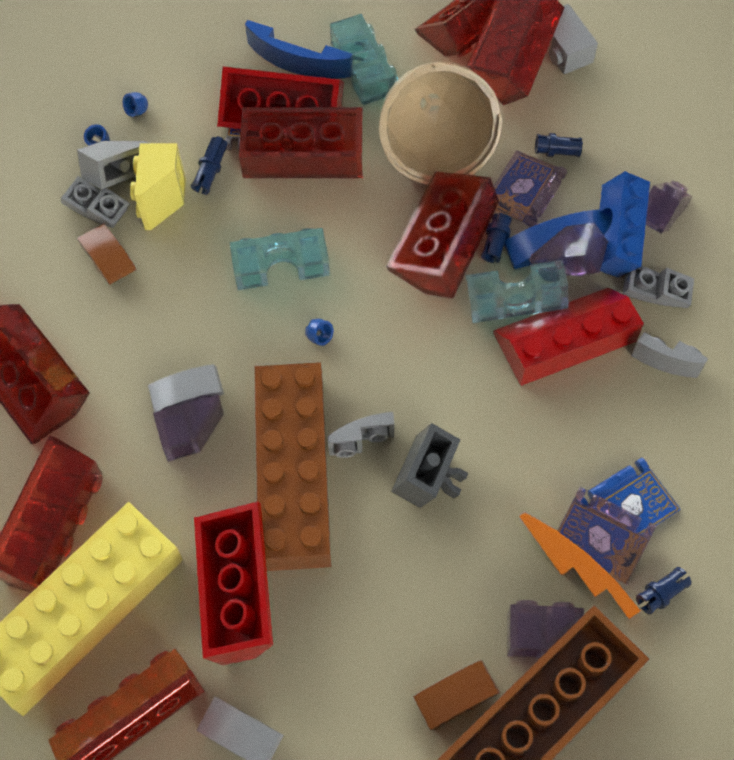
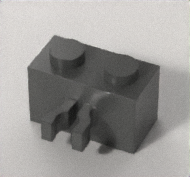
M433 423L429 424L416 435L391 492L419 508L436 498L440 487L445 494L452 498L460 495L462 489L454 486L450 478H455L457 481L462 482L467 478L468 472L449 466L461 439Z

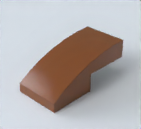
M104 223L77 238L83 250L91 258L98 272L109 285L137 270L123 247Z
M480 660L433 684L413 696L430 730H436L462 713L470 712L500 694V691L483 660Z

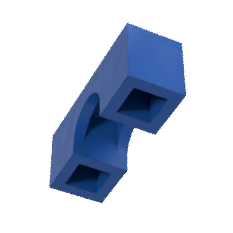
M624 171L602 185L599 212L612 217V222L608 231L596 240L593 269L619 278L642 266L650 181Z

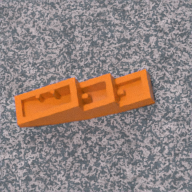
M526 512L519 516L561 575H565L574 568L594 597L607 589L628 619L641 611L620 584L587 552L557 530Z

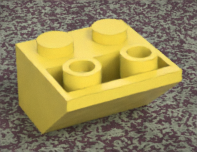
M140 143L139 155L133 158L136 182H131L130 196L132 201H136L137 218L142 219L145 230H152L184 205L186 177L177 143Z

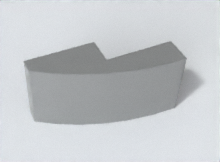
M80 176L75 179L61 197L63 205L100 224L104 223L111 228L117 224L130 206L128 201L107 188L100 190Z
M641 266L625 274L622 294L654 304L688 308L691 306L694 278L669 268L659 273Z
M645 332L637 341L632 357L658 370L697 378L708 360L707 357L703 356L693 346L679 341L672 350L667 347L664 341L657 337H652Z
M214 364L185 370L148 385L154 413L160 417L189 403L197 408L224 394L218 370Z
M393 412L367 416L334 431L327 436L329 456L336 455L340 458L352 457L356 453H362V440L383 442L388 438L394 437Z
M214 697L196 730L246 760H271L284 736L217 697Z

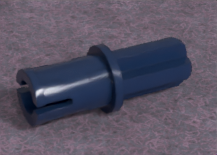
M212 137L204 157L198 161L200 167L191 184V188L197 193L200 192L202 187V194H209L216 173L221 171L220 163L228 146L227 141L223 140L222 137Z

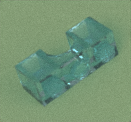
M362 13L330 23L332 47L352 53L353 60L361 61L351 65L352 86L362 105L384 99L398 80L395 67L387 62L383 45L378 44L375 40V32L371 23H366Z
M305 228L298 232L274 233L266 237L243 238L239 241L229 242L237 290L268 286V270L278 262H288L294 265L298 271L299 280L330 276L329 258L323 228Z
M563 260L530 265L529 276L517 283L501 281L498 270L466 275L473 323L568 308V282Z

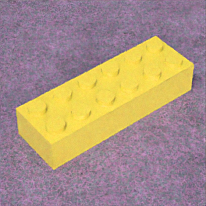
M130 502L126 503L0 622V696L12 709L22 716L36 705L183 561L177 547Z

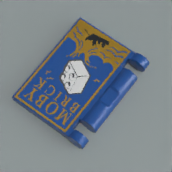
M642 457L635 461L637 469L642 474L637 476L634 468L628 465L587 491L589 498L594 504L589 506L588 501L583 495L575 498V502L639 536L681 510Z

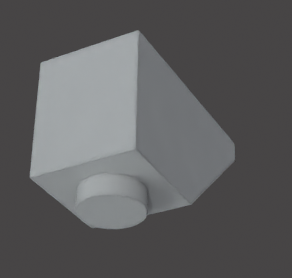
M569 4L563 6L553 34L551 49L549 50L552 63L557 65L563 74H567L593 63L598 45L595 38Z
M101 141L78 149L81 178L100 189H104L136 177L133 170V158L139 155L140 143L147 142Z

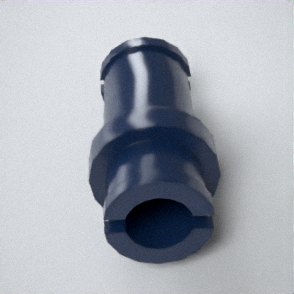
M549 133L548 136L536 135L535 154L544 153L547 157H554V154L581 156L583 148L581 137L556 136V133Z
M495 213L493 215L492 223H489L486 229L488 236L481 253L483 260L494 263V261L496 263L500 262L505 240L509 239L511 234L509 227L512 219L510 216L499 213V215Z
M681 567L674 568L672 572L659 581L648 583L645 586V591L636 595L638 605L648 601L646 605L641 607L648 615L654 613L658 608L664 609L670 604V599L692 585L690 576L676 582L687 572Z

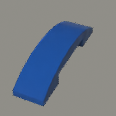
M247 20L245 23L247 41L250 47L262 58L277 67L299 75L331 79L348 78L353 74L352 53L327 45L322 53H318L275 39L272 27Z
M599 210L564 215L521 231L505 240L504 246L515 270L541 263L547 254L596 242L597 239L608 231L612 217L600 213Z

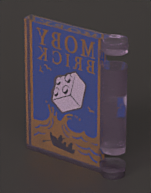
M516 150L486 197L484 206L522 221L529 227L535 226L538 223L537 217L542 216L561 185V179H564L568 172L564 167L554 166Z
M580 487L557 531L587 552L614 579L627 585L657 525L650 522L644 535L636 531L642 520L641 517L596 494L593 495L589 505L586 506L580 503L585 496L586 489Z

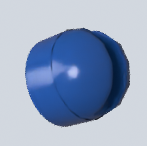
M127 93L123 97V108L128 116H140L147 111L148 100L141 93Z
M91 125L84 132V141L88 146L98 143L92 140L94 136L101 141H110L108 132L101 125Z
M312 319L305 328L307 339L319 346L328 344L333 337V325L324 319Z

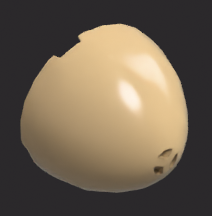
M433 62L408 71L392 86L381 108L379 136L388 160L400 173L419 183L442 186L447 185L448 182L472 176L487 163L494 154L499 142L503 122L495 92L482 77L471 69L455 63ZM429 94H436L439 98H431ZM423 98L426 100L424 108L421 107V100ZM431 106H438L435 110L430 111Z

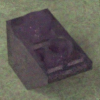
M674 180L671 183L664 182L653 185L649 192L646 225L661 234L669 231L693 198L692 195L686 193L688 188Z
M595 223L566 226L534 252L529 261L544 278L549 279L600 273L608 240Z
M219 395L200 396L193 402L180 406L169 405L161 411L153 413L167 461L201 452L224 415Z
M520 600L516 604H510L507 613V656L541 658L584 615V608H576L570 602H555L552 606H538L536 601Z

